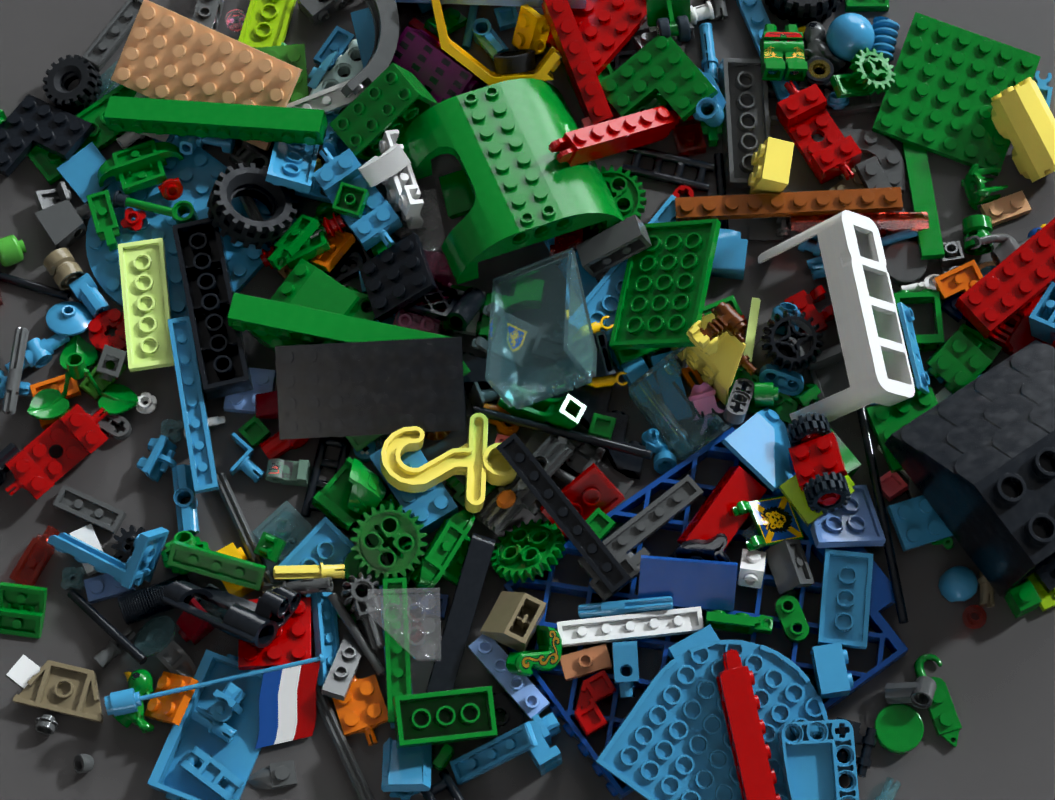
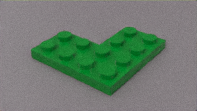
M659 34L600 83L606 99L621 117L630 115L655 93L659 92L680 118L685 121L696 112L698 101L705 97L713 98L718 94L714 86L671 36L666 38L659 36Z

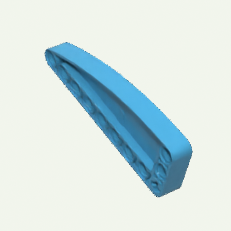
M835 719L790 722L783 724L779 728V750L788 800H859L854 731L849 721ZM839 724H841V727H845V733L841 734V738L839 734L835 733V728H839ZM813 725H817L821 729V736L818 739L810 736V729ZM788 727H793L796 730L797 736L793 741H789L785 737V731ZM840 749L846 750L848 754V759L844 763L839 762L837 759V752ZM842 774H846L850 778V784L846 788L839 785V777Z

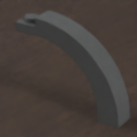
M365 0L374 22V47L365 68L342 88L341 92L346 98L352 92L356 95L364 87L367 88L388 68L392 61L399 38V15L395 0Z

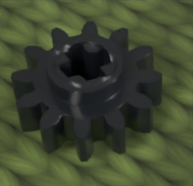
M130 525L129 532L121 528L122 536L114 535V539L118 541V544H113L111 548L118 550L114 554L116 559L122 558V562H127L133 553L130 549V543L134 542L140 533L145 532L143 527H140L136 532L135 526Z

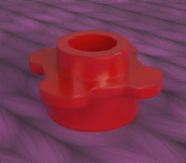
M127 208L125 210V217L120 222L121 226L132 231L141 230L146 213L144 211H135L133 208Z

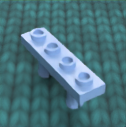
M482 634L468 646L469 650L531 721L534 715L540 714L550 705L549 701L527 676L515 675L508 671L506 667L508 655L494 639Z

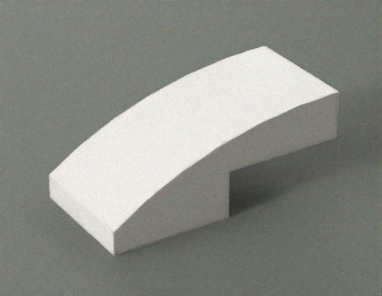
M396 143L381 156L375 155L358 170L369 187H373L404 169L411 161L402 147Z

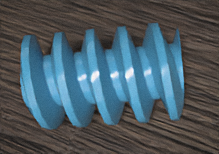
M874 17L872 26L875 33V41L872 49L875 48L877 54L883 52V57L885 59L889 58V62H892L894 60L892 54L895 53L894 46L897 44V31L900 29V25L887 17Z

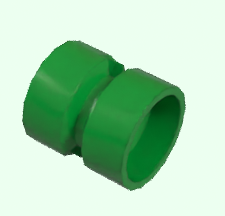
M977 214L962 220V230L965 236L963 239L965 253L969 255L990 253L994 249V243L981 245L977 249L970 250V248L974 247L975 242L973 239L965 242V239L974 235L978 237L991 235L993 231L991 217Z

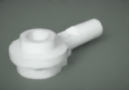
M931 274L924 279V282L900 285V290L919 292L924 289H931L937 291L932 280L940 275Z

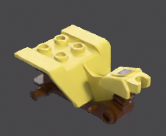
M721 302L715 309L711 310L712 313L708 315L702 314V319L694 323L687 331L686 335L696 347H672L671 350L681 361L686 359L687 365L693 371L697 370L702 375V380L716 389L715 396L725 405L728 402L729 388L733 383L738 366L743 367L750 376L758 369L749 361L750 358L747 355H743L746 347L744 343V329L747 326L745 319L729 303Z

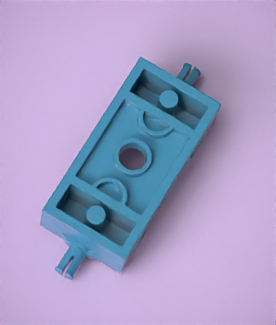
M327 147L323 148L324 152L321 149L319 154L326 163L312 173L320 188L332 204L341 182L368 189L369 197L360 219L343 214L340 215L365 251L383 241L386 248H389L390 244L393 245L395 243L389 235L403 226L399 216L389 202L383 198L376 186L369 187L358 170L362 165L350 148L335 157L331 155Z

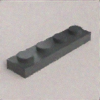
M876 156L855 165L854 168L865 189L892 187ZM904 208L902 211L878 212L890 235L914 228Z

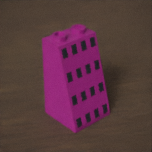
M406 26L398 38L397 48L389 66L395 63L412 72L437 103L478 88L480 78L442 50L439 42L425 31Z

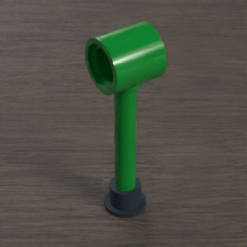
M119 190L116 191L113 198L114 208H127L128 206L170 216L177 224L199 220L193 205L188 201H179L171 208L129 198V195L122 194ZM190 213L187 217L181 218L183 214Z

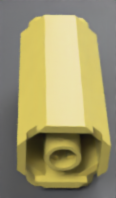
M1029 77L991 98V105L993 107L991 119L998 133L1003 138L1010 139L1014 147L1012 149V160L1019 173L1025 178L1031 179L1033 183L1055 172V118L1035 80L1033 81Z

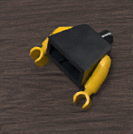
M604 316L599 323L593 322L577 330L570 339V345L564 349L566 357L557 360L560 372L570 370L573 379H580L583 384L594 388L613 386L614 383L624 386L628 383L627 381L619 382L618 377L621 374L627 373L623 371L615 372L605 332H600V329L608 331L613 327V325L609 327L603 325V320L610 318V316Z

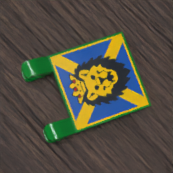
M785 496L749 502L739 501L737 506L732 507L735 516L750 512L759 534L751 537L750 541L745 542L749 551L776 545L784 539L802 540L804 538L793 508Z

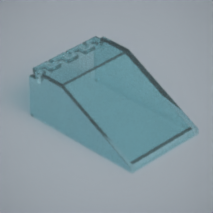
M573 248L494 278L485 379L509 407L515 406L519 410L532 405L533 401L538 403L553 397V393L557 396L573 390V385L575 388H579L592 383V378L596 377L597 348L576 254Z

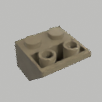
M502 591L480 633L518 652L525 651L536 631L537 625H539L545 614L547 603L527 593Z

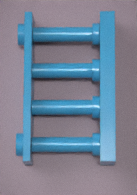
M902 302L897 303L898 316L904 332V342L909 353V364L912 365L914 386H917V389L924 394H928L930 379L927 372L924 371L912 323L915 320L914 313L910 307L908 308Z

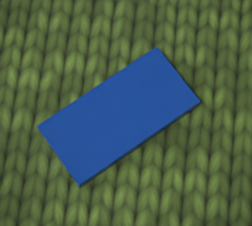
M641 555L638 599L671 596L673 606H701L703 609L734 611L738 563Z

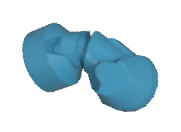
M651 428L645 431L641 438L642 444L646 446V449L652 450L656 454L653 458L654 470L664 475L677 466L676 456L668 450L669 447L659 435L657 429Z

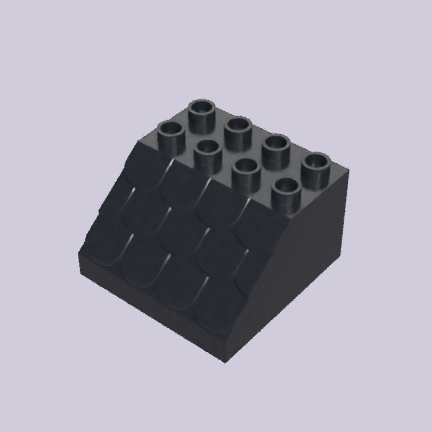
M1034 340L891 434L884 443L999 596H1002L1055 559V348L1049 344H1043L1038 340Z

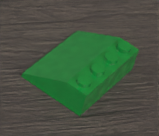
M301 258L270 300L348 315L360 298L322 270ZM247 330L259 343L274 352L275 346L305 345L299 340L291 339L286 341L279 339L275 335L261 336L254 331Z

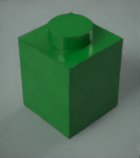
M1030 580L1010 589L1004 597L1015 618L1037 609L1042 602Z

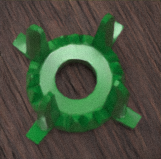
M974 164L965 175V178L961 180V187H964L965 194L969 199L968 204L972 209L978 210L977 205L997 200L1001 194L990 195V193L1008 188V185L985 187L984 185L986 182L993 181L994 178H985L981 175L1000 172L1001 169L999 167L978 169L979 164Z

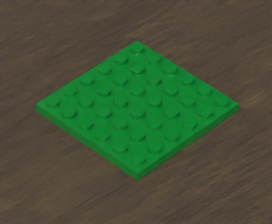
M916 12L893 71L896 73V76L892 77L895 82L884 95L871 131L924 148L928 152L970 167L974 164H979L978 169L999 167L1001 169L1011 141L1010 139L1003 138L998 133L991 119V111L993 109L991 98L1029 77L1033 80L1041 57ZM995 172L991 174L998 176L1000 172Z

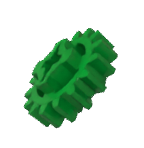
M868 47L863 51L859 50L850 60L852 64L849 66V69L854 71L851 76L857 78L855 83H861L862 90L868 88L870 94L874 91L878 95L886 92L895 82L892 77H895L896 73L891 71L894 65L888 64L890 59H885L883 52L877 54L875 48L871 51Z

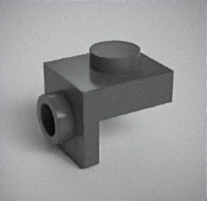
M61 181L55 189L35 191L34 198L40 211L64 200L71 201V192L66 188L64 181Z

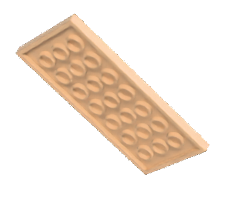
M143 0L111 80L152 99L287 107L302 69L156 3ZM246 141L265 151H268L271 142Z

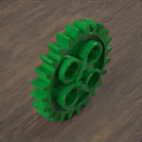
M613 165L610 166L609 171H606L605 167L602 166L601 174L605 182L608 183L617 206L625 205L628 207L626 210L619 209L624 220L634 214L641 220L640 213L645 212V206L643 205H646V198H644L646 190L642 189L643 183H636L637 175L630 178V170L622 173L621 166L617 171H614ZM616 186H622L623 189H622V190H616V189H614V187H616ZM600 223L590 225V230L598 227V233L603 231Z
M390 503L389 509H386L384 504H380V511L373 506L371 507L372 515L364 512L363 515L366 520L357 519L360 528L352 529L357 533V536L350 538V540L357 542V545L353 546L351 550L358 551L359 553L354 557V560L361 558L363 561L359 567L367 565V574L373 570L376 571L375 578H378L381 573L384 574V579L389 578L390 574L393 575V578H398L399 572L406 577L407 568L415 571L413 563L421 564L422 561L418 558V555H426V552L421 550V547L428 545L427 542L422 541V538L427 536V533H420V529L425 525H417L416 521L419 516L411 518L412 510L409 509L404 513L403 505H400L395 510L394 503ZM392 518L395 520L397 526L394 531L386 530L384 527L386 519ZM375 525L381 528L386 537H394L395 540L392 543L404 555L403 558L398 556L392 546L386 547L384 545L386 539L375 529ZM369 534H375L378 537L379 542L376 547H371L367 544L366 539ZM403 536H407L412 540L410 549H403L400 546V539ZM384 552L393 554L394 562L391 565L383 563L382 555Z
M531 519L527 525L522 521L521 527L518 528L513 525V531L506 530L505 537H498L500 543L494 545L495 550H493L490 561L496 574L498 573L500 578L504 577L506 582L512 579L513 583H516L521 579L525 583L529 577L534 581L535 575L538 574L543 577L544 570L552 571L550 566L558 565L556 559L563 558L561 552L566 550L564 546L566 541L560 528H557L555 523L551 525L549 520L543 523L542 519H539L537 523H534L533 519Z

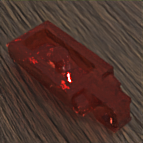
M48 525L43 535L38 534L36 538L33 537L9 578L18 584L34 586L55 552V546L47 543L50 536H58L60 532Z

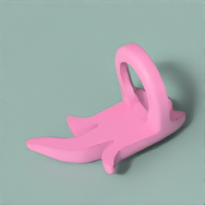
M705 382L701 385H694L688 397L689 401H693L696 409V416L693 420H698L701 417V411H703L705 416V423L700 430V435H703L713 420L712 408L717 413L724 412V410L717 406L715 399L716 389H713Z

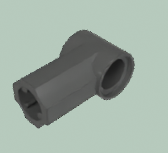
M920 676L915 682L887 683L885 698L887 704L890 705L913 704L921 709L929 708L933 702L937 684L935 680L928 676Z

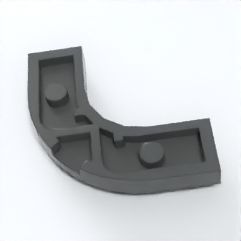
M840 129L844 137L852 136L862 154L877 157L891 186L901 187V192L904 194L905 168L903 158L897 147L883 135L870 130Z

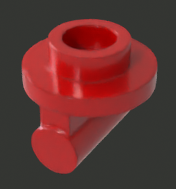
M178 177L168 179L158 186L160 193L166 200H176L183 193V186Z

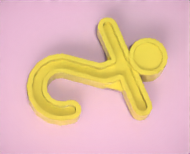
M475 413L470 417L466 444L459 448L450 449L421 467H408L400 458L407 452L418 451L422 448L425 434L420 427H403L391 433L384 441L381 451V472L387 482L400 491L408 493L425 492L453 475H465L464 504L466 510L471 513H478L483 508L486 481L491 485L506 486L512 483L517 475L496 448L501 443H494L487 448L488 418L482 413Z

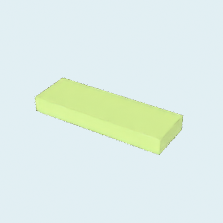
M753 297L745 340L746 347L743 354L750 358L749 361L751 363L761 303L760 298Z

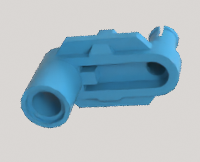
M702 72L717 90L718 94L713 98L705 97L698 101L693 117L695 120L704 121L710 127H717L725 119L723 109L726 105V100L712 74ZM714 108L710 115H706L710 109Z

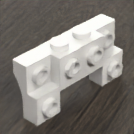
M387 130L384 132L383 138L379 142V149L382 154L396 144L399 130ZM409 164L381 183L386 187L387 200L391 203L394 211H401L402 219L406 221L408 229L421 228L424 222L420 216L424 202L423 199H419L421 192L412 166Z

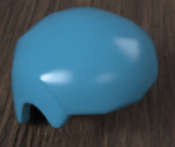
M954 566L940 576L938 587L941 595L948 601L965 602L976 594L978 581L976 574L968 567Z

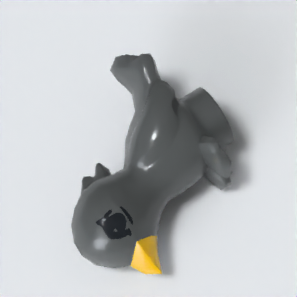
M810 21L805 26L798 27V32H803V38L807 42L806 49H804L805 61L808 62L814 57H824L832 63L834 73L846 65L844 60L831 55L829 48L825 44L827 43L826 32L821 23Z

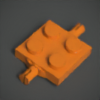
M374 674L365 678H356L355 675L345 700L332 699L345 737L355 733H365L368 746H372V741L374 745L378 743L373 729L377 728L380 724L388 722V710L377 676Z

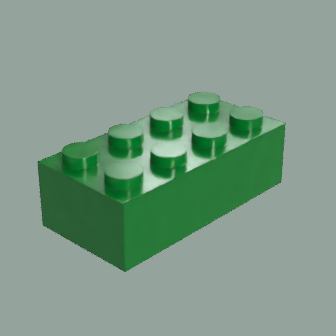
M492 686L394 696L392 699L397 748L494 738L498 735Z

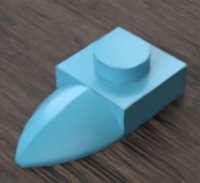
M339 51L331 53L318 68L313 67L308 75V78L311 80L307 86L312 89L317 88Z

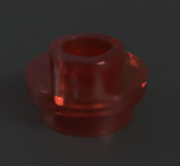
M970 605L964 610L962 619L967 627L979 629L986 623L987 614L982 607ZM972 613L978 614L979 619H978V620L972 619V618H971V614H972Z

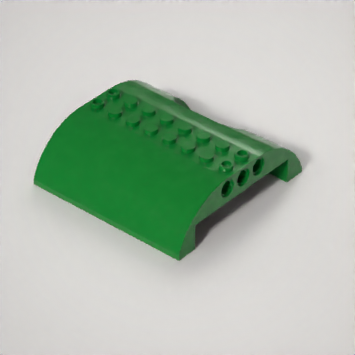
M533 78L512 79L451 97L423 112L405 129L397 144H403V151L411 161L410 164L416 180L432 175L431 159L438 155L451 154L460 162L475 195V202L470 212L451 230L441 246L457 285L479 278L478 262L597 223H600L605 231L624 220L595 160L571 167L568 162H558L556 158L560 153L559 151L552 153L548 149V145L551 142L563 138L566 132L579 129L561 92L548 82Z

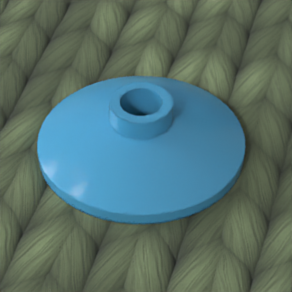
M74 301L55 304L46 314V323L49 329L62 336L81 334L88 329V324L92 321V315L85 305Z

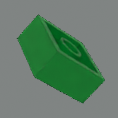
M341 182L332 205L333 211L360 219L369 197L368 189Z

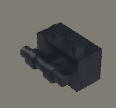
M847 720L853 727L855 747L856 744L862 745L861 755L856 757L857 776L865 778L867 769H870L872 763L870 760L872 748H875L877 741L875 739L876 729L867 727L865 736L858 735L861 723ZM839 724V728H835V733L839 734L840 738L841 734L845 733V727H841V724ZM840 749L837 752V759L841 763L848 759V754L844 749Z

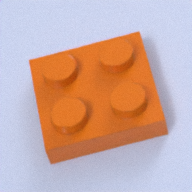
M163 671L154 693L197 684L199 681L192 677ZM195 689L150 699L144 716L152 720L179 726Z

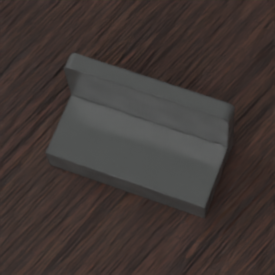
M784 539L765 550L779 594H785L796 587H809L815 584L799 539Z

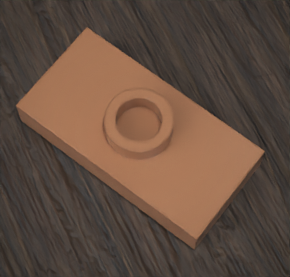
M606 643L562 655L560 659L565 681L612 668Z

